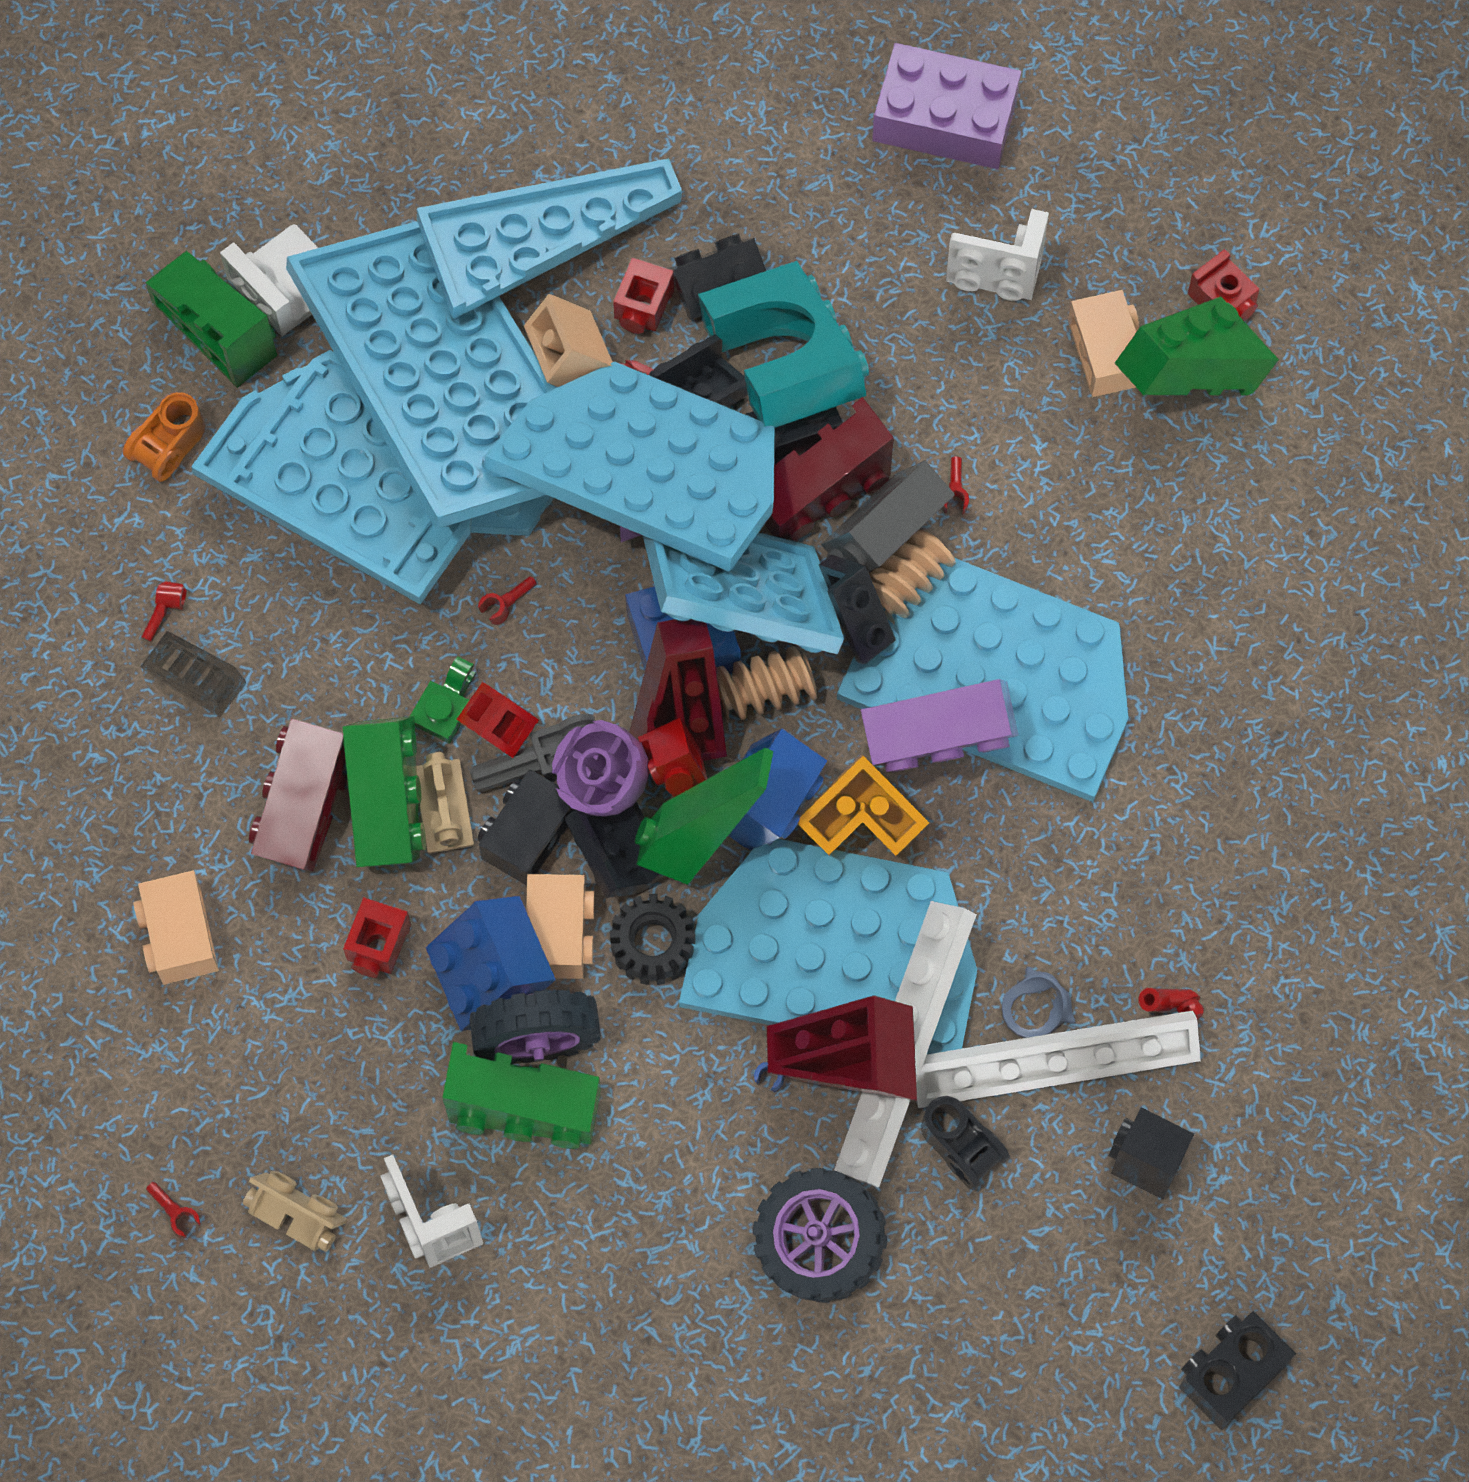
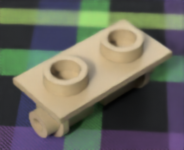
M442 752L428 754L426 756L427 762L424 765L416 766L421 784L420 808L428 854L474 846L460 759L447 760Z
M277 1171L251 1177L249 1182L259 1188L258 1190L251 1188L243 1200V1205L249 1208L248 1213L255 1216L277 1230L282 1227L287 1215L294 1218L286 1235L313 1251L321 1249L327 1252L336 1236L330 1232V1229L341 1226L348 1220L336 1213L338 1206L335 1203L316 1194H312L311 1198L295 1189L297 1183L292 1178Z

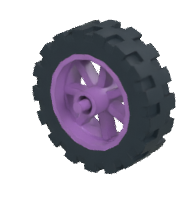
M548 990L535 991L534 994L525 995V993L511 995L512 998L510 999L499 998L491 1001V1005H481L476 1008L477 1012H472L469 1019L475 1057L494 1061L495 1054L498 1052L511 1055V1064L519 1061L530 1063L543 1061L544 1059H558V1056L562 1055L572 1056L578 1054V1050H588L593 1047V1043H598L601 1036L595 998L591 995L586 996V993L578 991L571 994L570 990H557L555 993H548Z
M811 1168V1171L794 1172L788 1175L789 1179L783 1183L777 1182L770 1189L772 1193L768 1199H763L757 1211L760 1212L758 1222L754 1221L753 1235L756 1236V1245L753 1246L756 1257L760 1259L763 1266L761 1268L769 1279H772L780 1289L798 1298L821 1303L830 1302V1300L834 1299L842 1300L848 1298L856 1289L864 1288L871 1281L869 1277L874 1271L877 1272L882 1264L883 1259H881L883 1249L887 1247L884 1214L880 1211L876 1198L862 1184L841 1172L825 1170L824 1168ZM830 1200L831 1203L822 1221H818L810 1201ZM841 1205L848 1212L853 1223L831 1228L830 1225ZM800 1207H803L809 1220L805 1227L789 1224L790 1219ZM791 1232L803 1235L806 1241L789 1253L786 1233ZM854 1232L851 1251L847 1253L836 1244L837 1236ZM815 1246L814 1271L804 1269L795 1262ZM831 1249L843 1261L834 1268L824 1271V1252Z

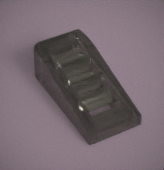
M169 631L165 632L140 666L143 671L218 717L222 716L246 685V680L235 666ZM176 649L179 650L181 653L168 671L163 669V665ZM191 659L195 660L183 678L178 677ZM208 668L210 672L199 687L195 686L196 681Z

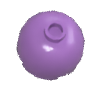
M603 720L592 721L594 722L593 724H588L583 728L577 726L569 731L560 742L552 762V773L557 775L559 789L556 788L559 797L571 808L593 816L618 815L633 806L644 792L649 777L648 757L642 743L625 728Z

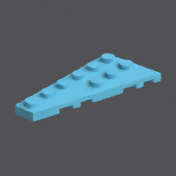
M668 158L417 208V222L452 318L455 319L680 203L682 189Z

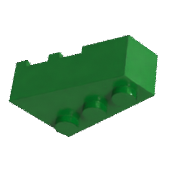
M185 251L145 282L151 302L236 388L277 357L273 340L276 338V334L269 325L267 315L221 279L205 260L199 261L188 251Z
M1218 297L1140 326L1115 361V364L1143 395H1188L1191 389H1206L1208 395H1220L1224 389H1239L1238 391L1241 395H1250L1256 391L1279 359L1241 319L1237 310L1222 297Z
M414 716L364 720L342 726L356 867L412 863L420 858V851L426 848V834L424 824L419 822L418 804L421 803V784L416 768L417 743Z
M453 1042L442 1098L449 1123L456 1124L457 1130L475 1135L484 1134L485 1128L504 1131V1137L520 1142H529L532 1140V1136L551 1138V1144L566 1149H578L580 1143L592 1144L601 1093L600 1077L544 1063L539 1064V1068L511 1064V1055L498 1052L495 1054L494 1061L466 1055L468 1045Z

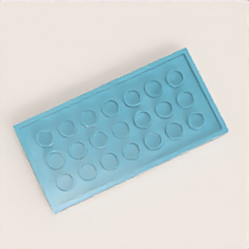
M417 221L287 257V272L436 529L546 495L485 469V455L528 402L555 389L554 385L547 383L536 355L499 296L453 319Z

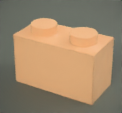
M1123 290L1071 301L1068 323L1091 396L1096 397L1136 388L1115 364L1117 358L1139 329V320L1135 306L1133 304L1127 305Z
M548 294L524 325L544 377L549 384L560 387L594 370L612 366V359L591 311Z
M194 870L139 883L141 900L134 901L133 903L139 928H148L151 943L143 945V952L149 973L157 971L163 985L219 971L202 891Z
M527 874L526 912L555 978L583 979L584 964H593V936H585V919H594V891H586L584 875Z

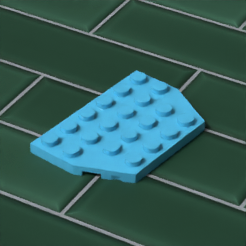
M328 350L312 359L307 366L295 368L282 375L283 380L260 393H257L255 390L242 397L191 466L193 475L421 605L470 535L472 518L438 529L435 528L335 353L332 350Z
M615 361L611 363L612 366L594 370L531 399L485 455V469L728 572L732 570L773 512L774 426L765 427L762 421Z
M956 558V564L953 567L940 563L939 566L944 572V577L941 580L927 575L933 589L929 593L918 588L915 589L921 598L920 604L916 606L907 601L903 602L908 608L910 615L907 618H902L893 613L892 617L895 624L888 620L896 641L867 664L858 663L855 657L853 658L838 690L837 700L860 709H865L997 679L1007 681L1019 736L1008 738L1010 745L1008 748L982 753L978 752L977 745L963 748V750L1094 802L1129 718L1119 622Z
M776 839L771 845L765 844L754 848L698 915L695 929V944H692L694 952L691 959L688 960L679 1007L772 1025L873 995L895 1001L930 902L934 901L959 907L949 873L837 850L828 855L821 847ZM967 940L927 1054L962 1049L977 974V966L969 940Z

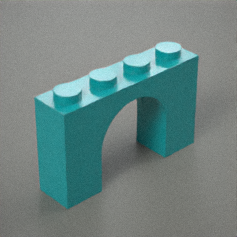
M798 261L698 294L704 328L709 337L716 334L722 339V352L771 336H794L808 341L802 348L789 355L744 370L750 406L765 427L774 426L775 428L867 396L864 377L869 376V367L863 352L853 349L847 327L844 324L840 326L837 324L831 302L828 299L824 301L821 299L815 277L813 275L807 276Z

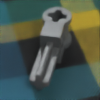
M579 714L569 717L559 724L530 733L533 746L519 750L514 758L504 755L472 766L470 774L476 790L484 792L514 782L516 779H522L529 769L536 773L542 772L544 778L551 782L557 781V775L552 773V762L558 745L569 731L577 726L583 728L588 724H593L594 722L592 721H596L595 717L592 714Z

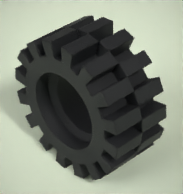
M649 894V900L642 901L641 895L633 898V905L630 907L625 903L620 908V916H614L612 930H610L612 956L615 957L619 970L624 969L626 971V977L631 980L637 977L640 979V984L649 985V981H657V985L665 984L666 978L671 977L672 980L680 977V971L687 969V964L695 948L694 922L691 915H686V908L681 903L675 906L673 898L666 895L664 901L658 900L657 894ZM651 924L664 927L672 938L669 948L664 953L656 956L643 954L638 950L634 942L637 932L644 926Z

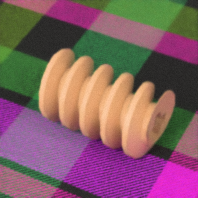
M919 529L880 568L873 569L869 573L881 605L885 608L886 617L893 624H895L892 617L893 613L902 618H907L910 615L908 608L903 603L904 601L916 606L920 604L921 598L916 592V588L927 593L933 589L927 575L938 580L944 577V572L938 563L953 567L956 564L955 558L944 544L933 534Z
M794 646L787 647L785 661L777 651L769 652L767 666L759 656L751 657L750 671L741 661L734 662L732 676L724 666L716 667L720 703L727 722L729 721V710L732 709L735 710L741 720L746 719L747 705L752 704L759 715L764 714V705L767 699L771 701L776 710L782 709V695L785 694L788 695L794 705L799 704L800 690L805 689L812 700L817 699L815 681L806 655L803 653L802 657Z

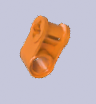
M182 392L166 396L146 421L129 436L123 448V456L129 461L137 460L150 469L152 477L157 481L164 482L205 432V423L194 398ZM179 416H191L184 424H173Z

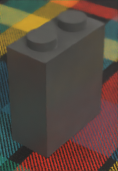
M924 460L896 473L821 545L828 552L827 557L832 554L865 565L868 571L876 569L894 554L955 494Z

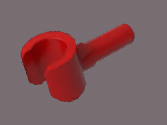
M954 456L951 458L949 488L955 494L953 497H958L963 501L962 514H965L968 509L969 495L962 488L961 483L962 458ZM948 502L942 507V510L946 514Z
M529 576L502 596L495 593L486 594L479 600L478 608L481 613H484L489 606L493 604L500 605L499 611L489 618L493 625H499L508 618V608L517 599L536 586L537 583L533 577Z
M166 581L158 585L154 613L141 636L142 639L152 642L163 618L166 616L168 608L183 609L187 590L183 584Z
M152 1182L147 1186V1192L171 1218V1228L175 1235L179 1238H187L176 1226L177 1220L183 1215L193 1217L200 1226V1218L195 1210L189 1207L181 1208L156 1182Z

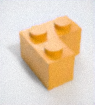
M861 754L800 814L798 825L830 855L863 822L896 856L929 822Z

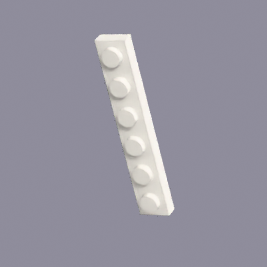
M934 901L930 902L895 999L896 1002L913 1006L916 1083L977 915L965 908ZM862 1092L834 1170L856 1181L879 1187L910 1100Z
M1192 1010L927 1054L916 1083V1103L918 1108L927 1107L934 1099L942 1096H950L959 1101L1199 1062L1201 1060L1197 1018Z

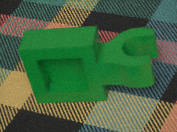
M457 656L447 673L443 686L430 680L410 716H414L415 727L450 744L462 724L456 719L469 702V699L463 697L476 675V672L472 671L474 664Z

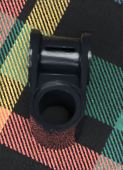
M942 1096L934 1099L927 1106L921 1123L922 1135L946 1161L951 1171L969 1189L975 1190L980 1186L979 1179L998 1162L1005 1163L1010 1158L1003 1143L989 1129L984 1127L958 1099ZM938 1113L949 1114L956 1121L957 1128L951 1132L939 1131L933 1125L932 1117ZM981 1153H984V1154L981 1155L974 1163H971V1162H972L973 1160H975Z

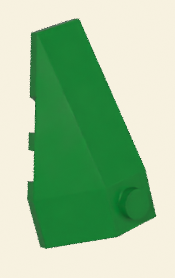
M767 748L761 749L663 803L651 819L645 817L640 824L635 838V843L641 845L637 865L688 885L766 790L774 751Z

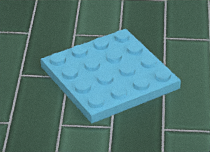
M758 532L732 570L728 572L643 536L661 612L680 621L693 619L710 623L713 627L722 631L730 632L735 629L751 633L767 642L780 640L797 644L802 649L813 653L826 651L838 654L844 637L835 609L828 595L827 584L818 565L820 562L815 546Z

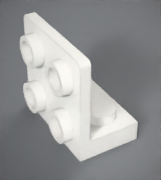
M1031 209L1028 225L1019 224L1014 245L952 233L949 243L946 281L954 283L957 288L964 291L972 292L983 289L997 292L1001 298L1010 301H1018L1021 298L1032 300L1043 257L1049 213Z
M297 225L289 226L255 253L248 252L245 255L234 242L220 252L227 279L247 300L267 315L270 325L282 337L312 315L286 270L288 256L318 248Z
M393 1154L384 1158L388 1173L380 1177L395 1214L398 1215L405 1212L407 1215L399 1219L415 1259L424 1255L429 1268L483 1245L477 1220L469 1203L461 1207L458 1204L444 1206L431 1214L432 1220L423 1223Z

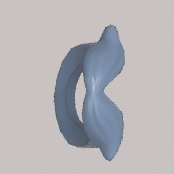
M1027 966L1025 969L1026 977L1004 995L1001 1006L1003 1019L1008 1029L1019 1037L1030 1038L1048 1035L1064 1022L1075 1023L1070 995L1050 973L1035 971ZM1051 987L1056 990L1057 996L1053 1001V1008L1050 1011L1049 1019L1044 1026L1035 1030H1027L1015 1023L1011 1014V1007L1019 996L1039 991L1043 992Z

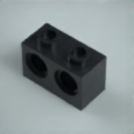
M1254 1311L1243 1321L1235 1315L1215 1335L1221 1343L1209 1354L1200 1349L1181 1368L1187 1376L1183 1379L1179 1388L1221 1431L1296 1355ZM1243 1340L1256 1342L1262 1349L1263 1358L1258 1361L1245 1359L1239 1352L1238 1343ZM1213 1373L1221 1375L1228 1383V1393L1215 1395L1209 1392L1204 1384V1376Z

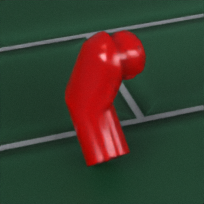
M1147 987L1140 992L1138 997L1140 1007L1148 1012L1171 1014L1193 1010L1197 1019L1204 1013V1007L1198 1001L1200 996L1191 989Z

